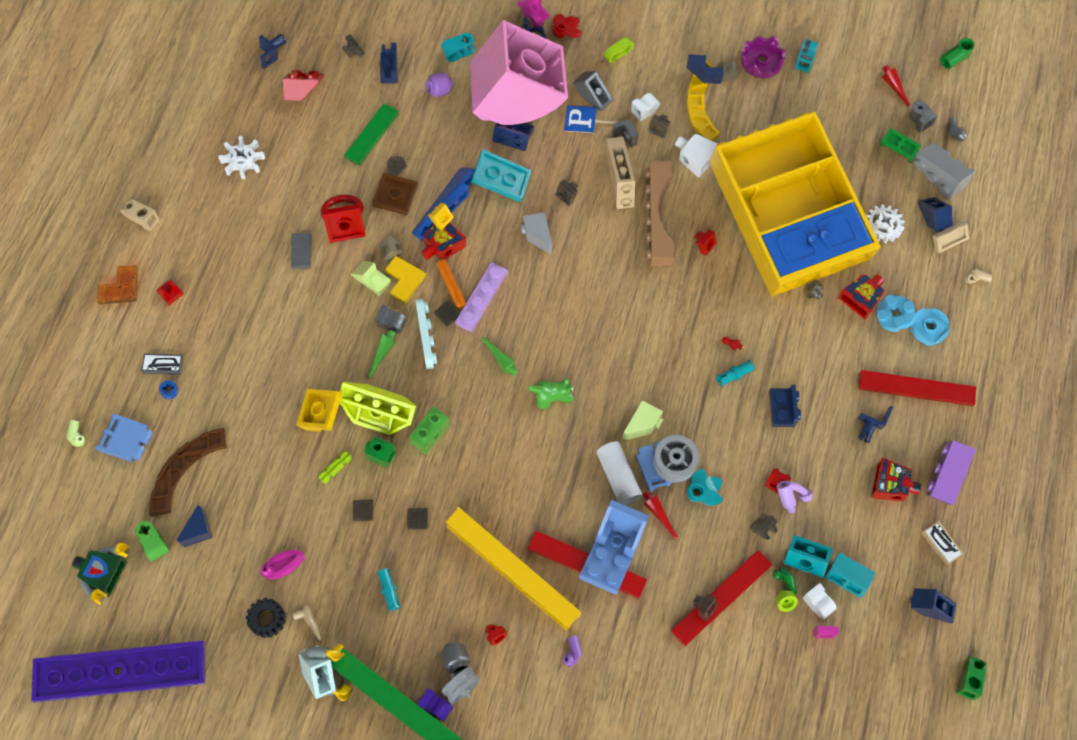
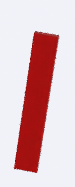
M866 370L859 372L858 390L974 406L976 404V386Z
M535 531L528 546L529 551L581 573L589 556V553L539 531ZM627 571L619 591L639 599L647 579Z
M759 550L755 552L671 630V633L684 647L687 646L773 564Z

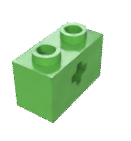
M432 407L410 434L411 445L427 455L450 426L449 417L435 407Z

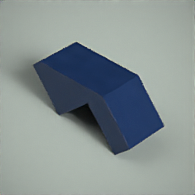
M688 54L686 65L688 70L703 83L721 84L723 68L706 67V55Z

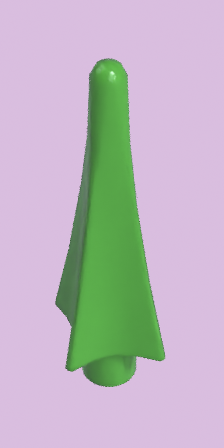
M389 330L387 335L382 334L373 364L368 373L369 378L372 377L381 361L395 345L393 338L396 333Z
M482 337V341L489 348L505 375L509 372L514 376L518 372L515 368L516 366H514L515 361L501 352L485 337Z

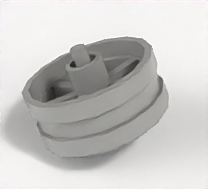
M468 667L457 675L452 673L450 675L452 679L441 692L444 696H447L451 704H455L463 697H472L470 692L481 679L474 673L471 667Z

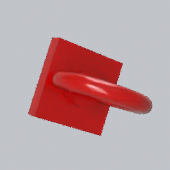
M334 196L322 205L320 214L325 222L330 243L366 237L362 219L364 205L356 196ZM340 202H351L354 204L329 209L334 204Z

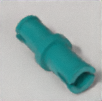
M747 360L738 366H732L728 371L717 375L716 381L721 387L733 380L738 381L741 379V376L755 370L754 364L751 363V360Z
M385 568L377 571L382 587L381 594L385 597L388 612L400 609L401 605L396 594L397 587L393 584L390 569Z

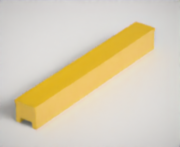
M457 507L456 511L446 521V527L567 631L577 618L581 617V611L461 508Z

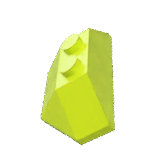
M342 382L340 389L342 396L339 404L342 405L344 411L354 424L387 435H391L412 424L416 405L406 397L368 384Z

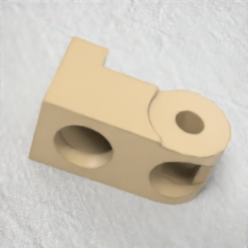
M130 199L120 210L126 218L143 226L149 232L160 220L154 209L133 199Z

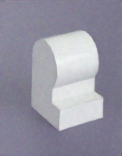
M647 93L641 99L637 98L632 101L631 112L641 122L659 108L660 102L651 93Z
M819 583L803 597V600L821 619H825L837 607L834 601L825 593L824 587Z

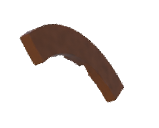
M224 428L199 435L200 437L185 443L168 459L159 472L158 479L151 493L149 504L150 516L170 514L176 486L189 467L205 455L227 448L226 431Z

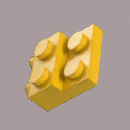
M307 389L296 425L305 431H331L342 393L331 390Z

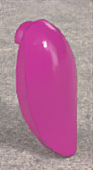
M299 550L281 552L270 558L261 567V575L266 579L282 578L294 571L305 560V554Z

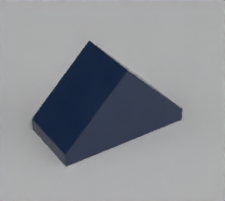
M197 505L177 538L178 543L183 547L212 538L206 512L199 505Z

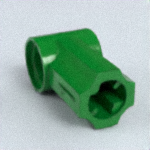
M962 38L955 47L940 57L941 65L945 69H951L959 62L967 60L975 45L973 40Z

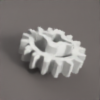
M882 204L880 209L874 206L873 210L870 209L866 215L878 242L883 239L884 243H887L888 239L894 242L895 238H899L904 230L903 225L905 221L901 220L903 215H897L898 209L891 210L890 205L888 208H885L884 204Z

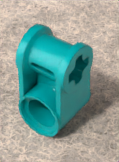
M462 33L441 43V49L448 62H455L475 52L473 35Z

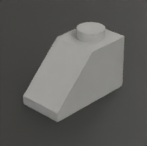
M545 213L523 216V223L520 224L522 235L525 234L526 240L547 253H552V240Z

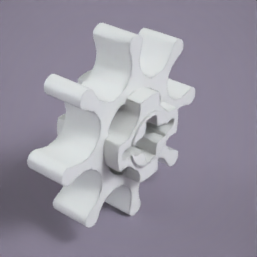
M239 136V143L236 146H230L228 142L224 143L225 149L229 153L227 155H219L218 158L221 164L230 163L229 166L225 167L228 176L233 171L239 170L241 179H245V171L248 169H253L256 173L260 172L259 166L255 164V161L265 160V155L263 151L254 152L259 147L257 140H253L251 144L245 145L243 137Z

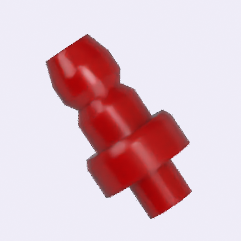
M722 338L721 342L728 344L732 350L736 351L743 348L738 339Z

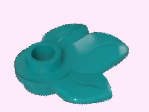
M700 469L692 475V484L688 486L686 491L687 497L691 501L703 502L708 506L718 505L723 501V498L717 493L722 485L721 478L707 477L704 469ZM693 491H699L700 495L695 496Z

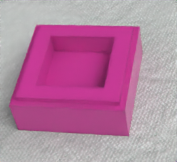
M817 626L813 630L814 637L834 639L839 634V627Z

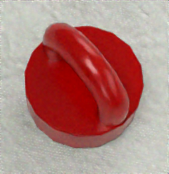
M489 624L485 628L488 634L486 639L491 645H497L502 642L508 633L503 626H496L494 624Z

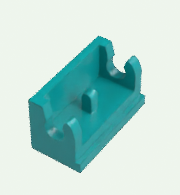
M839 552L824 578L862 598L868 591L876 573Z

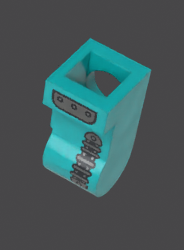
M805 38L794 69L807 73L810 72L818 42ZM800 61H801V62L808 63L809 65H808V66H802V65L800 64Z

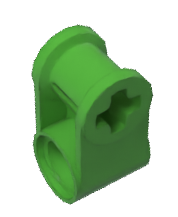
M142 521L137 524L135 533L151 562L170 552L163 538L150 522ZM146 529H148V535H145Z

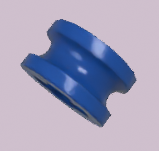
M167 380L160 384L159 391L163 398L169 400L176 397L178 388L175 382ZM168 386H171L173 390H170L169 393H166L165 390L168 389Z

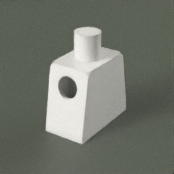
M694 134L689 141L680 136L675 146L681 149L679 160L700 178L710 166L709 160L718 143Z

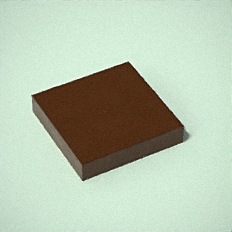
M383 173L372 202L373 207L408 215L418 188V182Z

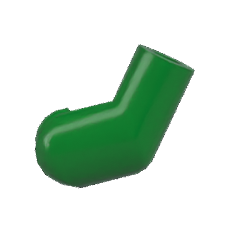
M785 568L774 570V579H782L785 582L786 591H792L794 594H797L793 575Z

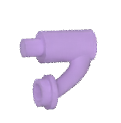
M782 481L777 484L783 508H786L790 514L796 511L794 506L797 503L793 493L794 490L799 492L798 498L802 502H808L813 498L812 490L805 489L796 482Z

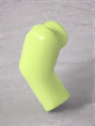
M70 420L66 438L73 446L81 447L84 445L85 438L78 433L80 422Z

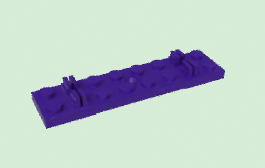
M202 640L34 658L31 702L37 703L205 684V642ZM121 667L122 673L116 675V668Z

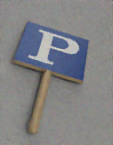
M567 105L564 132L594 134L595 123L615 124L618 121L596 119L597 107Z

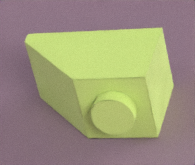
M642 400L625 429L622 439L630 440L652 434L655 428H660L664 420L661 418L663 411Z

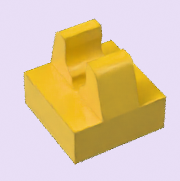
M440 203L431 214H428L430 220L440 230L454 218L444 203Z

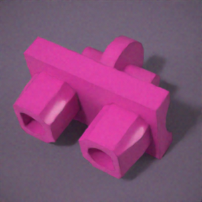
M541 0L518 2V6L523 10V15L531 19L532 25L535 28L542 26L544 21L549 19L550 15L541 6Z

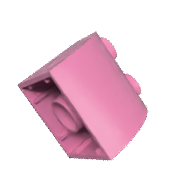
M501 21L470 62L472 112L481 120H491L501 125H515L533 121L549 114L568 98L563 46L507 21Z

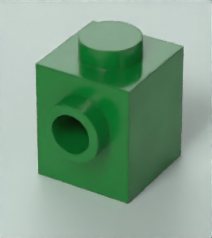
M375 436L364 447L365 456L368 460L387 469L397 452L395 445Z

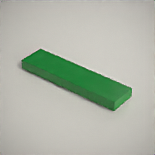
M383 103L344 154L345 158L360 166L399 115L398 110Z

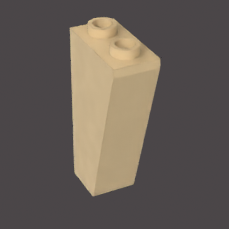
M624 137L606 139V157L616 209L632 208L635 201V178Z

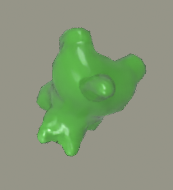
M567 378L558 382L541 380L527 387L529 391L536 394V405L543 410L550 408L551 403L554 401L569 403L574 399L573 395L570 394L573 391V385H571Z

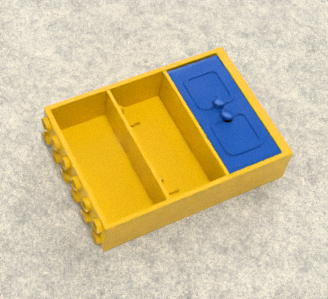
M805 112L798 118H788L781 124H771L764 130H754L747 136H737L730 142L726 143L724 141L716 145L709 164L771 297L866 262L881 248L816 112Z

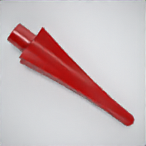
M885 65L882 68L885 73L882 78L899 95L906 106H910L896 68L890 69L888 65Z
M648 490L643 494L646 499L644 505L664 525L671 536L677 539V534L672 528L657 494L653 496Z

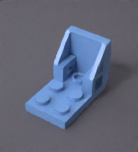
M611 500L579 579L617 595L641 540L649 515Z

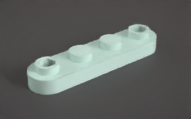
M423 298L415 299L426 369L434 368L433 364H437L436 353L431 352V347H434L433 335L429 336L428 330H432L430 318L426 319L425 313H429L428 304L423 302Z

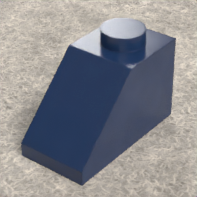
M936 197L918 201L919 208L928 227L941 232L953 226L951 205Z
M914 588L913 596L911 597V608L920 615L953 623L956 603L937 589Z

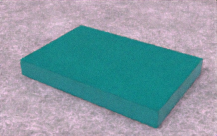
M482 149L471 182L520 203L523 199L531 170Z

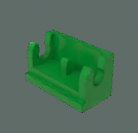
M892 128L888 130L880 142L881 147L886 146L909 159V163H912L922 146Z

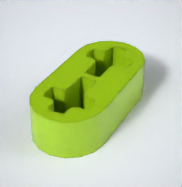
M625 37L610 46L604 53L605 59L609 63H613L628 54L634 47L633 41L629 37Z

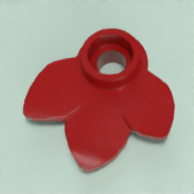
M557 14L553 18L554 25L552 31L555 37L560 39L566 36L576 38L582 35V32L577 29L580 24L579 18L574 16L566 18L562 14Z

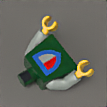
M119 542L116 546L99 548L97 551L91 550L86 559L76 556L72 562V567L79 569L77 577L81 580L80 586L87 597L98 605L102 604L100 599L103 596L110 597L127 564L123 557L128 556L125 550L130 548V546L125 543Z

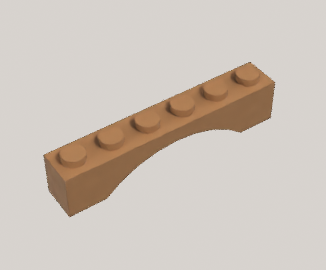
M650 161L649 168L645 169V179L649 180V183H646L645 189L646 194H649V199H646V210H649V215H646V226H649L646 242H650V248H647V259H650V266H672L674 260V241L663 228L658 211L659 201L671 184L672 161Z

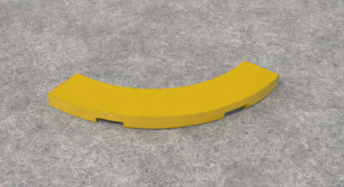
M706 60V67H714ZM693 75L686 98L688 117L696 134L714 142L720 137L721 132L712 124L705 111L704 98L709 83H703Z

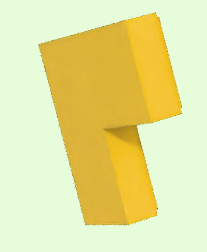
M397 256L393 258L385 269L386 273L399 280L390 292V295L404 304H407L427 277L425 272Z

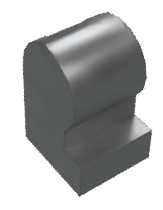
M922 101L915 102L909 113L910 119L917 123L915 128L919 133L933 126L937 118L932 109Z
M382 304L375 320L378 327L388 331L392 330L395 333H401L406 324L407 317L397 311L390 310L388 306Z

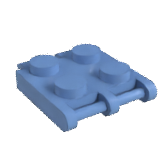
M112 414V420L108 428L104 429V435L95 449L131 463L133 459L139 461L145 450L141 444L147 445L153 432L148 430L149 427L145 424ZM117 420V423L115 424L113 430L111 431V429H112V427H113L115 421ZM107 436H109V438H108V440H107L105 446L102 447L103 444H104V442H105V440H106V438H107Z
M660 441L654 443V450L651 444L637 449L639 454L636 456V459L650 492L664 485L666 487L671 486V483H673L662 479L653 466V456Z

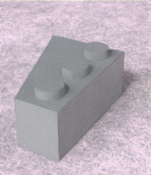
M934 142L919 151L913 160L915 167L948 200L966 188L976 171L973 168L968 169L963 166V161L960 159L954 160L951 158L949 152Z

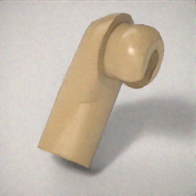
M974 269L965 275V281L969 284L979 280L990 283L993 274Z

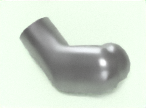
M950 118L948 120L949 136L956 140L964 141L967 138V133L957 126V118Z

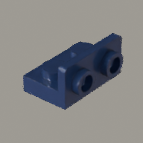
M496 123L493 142L526 151L528 140L534 132V126L526 123L515 125Z
M791 385L790 388H770L769 399L772 427H795L798 420L801 419V410L797 408L799 391H796V385Z

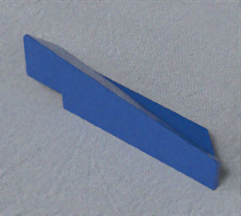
M460 168L414 228L412 231L413 235L421 241L424 240V235L434 224L428 217V214H431L440 203L446 204L452 213L469 196V186L472 184L471 179L475 169Z

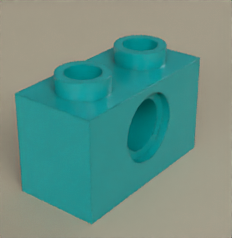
M793 535L784 564L823 578L833 548Z

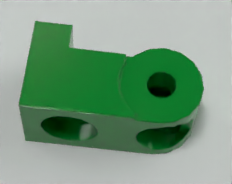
M970 655L966 658L956 694L973 701L982 696L987 669L986 661Z

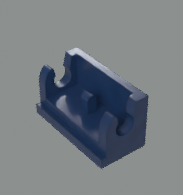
M391 43V49H386L385 45L382 44V53H380L381 84L398 83L396 43Z

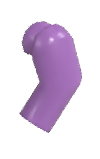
M578 636L568 638L570 650L563 656L562 661L569 667L575 665L582 656Z

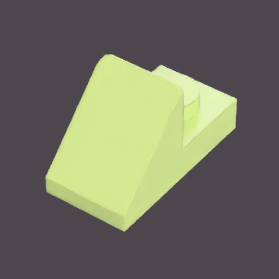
M362 261L351 273V276L379 296L391 284V279L378 271L374 262Z

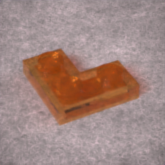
M117 266V283L98 284V304L137 302V266Z

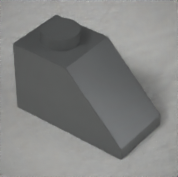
M596 71L583 72L573 82L581 97L600 111L613 101Z

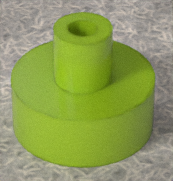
M780 591L775 600L778 608L783 612L793 610L798 604V600L792 591Z

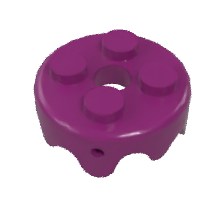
M757 36L753 41L747 40L745 42L741 63L747 73L757 78H770L781 71L785 62V49L780 48L777 37L763 38L762 36ZM764 57L767 61H760L758 58Z

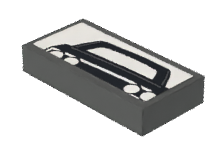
M144 354L141 372L143 374L181 375L184 357L183 355Z

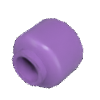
M442 72L429 75L425 86L429 94L433 97H439L450 93L453 82L447 74Z

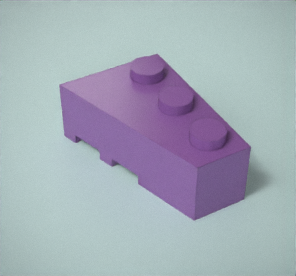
M954 440L945 442L940 459L934 468L933 480H930L926 490L929 492L927 496L949 505H954L976 449Z

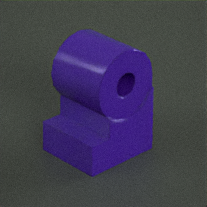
M429 688L418 703V706L442 722L446 720L453 709L451 704L436 695Z

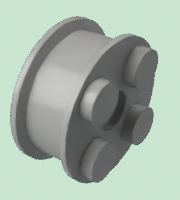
M671 435L662 439L657 445L653 456V466L657 474L662 479L673 483L683 482L690 478L699 461V453L695 444L690 439L681 435Z

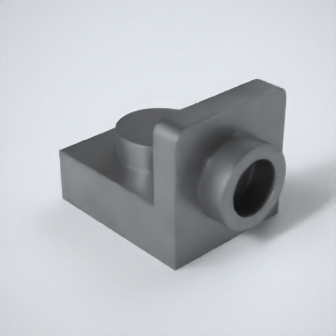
M629 118L624 121H618L613 125V137L622 134L625 142L628 141L631 147L637 145L639 134Z

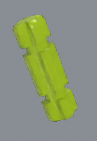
M343 451L339 455L340 458H336L325 468V471L318 474V478L322 483L326 484L331 476L334 477L344 467L345 463L348 464L352 460L348 452Z

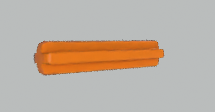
M445 259L438 261L437 267L457 309L464 308L466 305L465 299Z

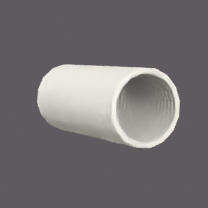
M610 442L600 447L596 453L618 503L626 505L638 500L642 493L619 442Z

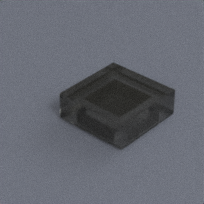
M449 300L434 311V314L446 327L455 321L461 313Z
M373 499L353 500V521H374Z
M407 508L408 530L428 529V508Z

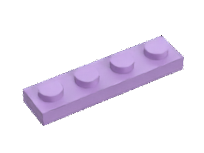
M492 262L490 263L455 321L457 326L473 332L506 277L507 269Z

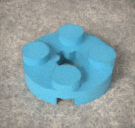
M886 296L885 300L878 305L876 311L881 327L891 332H898L899 329L909 328L916 317L914 303L902 296ZM899 311L900 315L894 317L892 312Z
M926 308L919 310L916 313L913 324L909 327L913 336L926 346L941 343L947 337L950 330L947 316L942 311L934 308L932 310ZM926 323L928 325L932 323L934 330L928 329Z

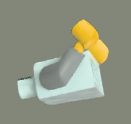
M337 644L331 650L328 647L310 646L304 648L299 653L303 677L316 699L324 695H336L339 700L345 701L352 694L349 692L351 690L349 685L343 684L340 689H337L334 683L329 657L333 661H338L345 655V653L339 652L344 648L341 644Z

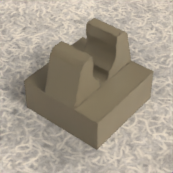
M735 61L717 64L716 68H723L722 82L737 80L738 73Z
M387 235L379 245L383 261H390L395 256L399 257L402 254V250L396 249L400 242L394 240V236Z

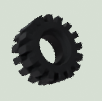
M263 598L262 601L258 599L256 604L252 603L250 605L252 608L247 610L248 616H246L247 626L250 630L262 638L266 636L271 638L273 634H279L278 631L284 628L282 625L286 623V614L282 606L271 598L270 600ZM263 611L273 612L274 619L271 624L263 626L259 623L258 617Z

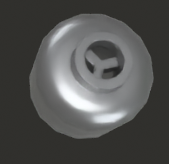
M449 642L440 653L444 668L449 673L457 675L468 668L470 664V656L465 645L462 643Z

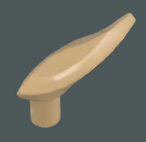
M304 604L302 610L293 612V617L295 620L304 618L314 636L320 641L321 637L310 608Z

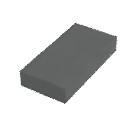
M292 233V269L311 268L310 233Z

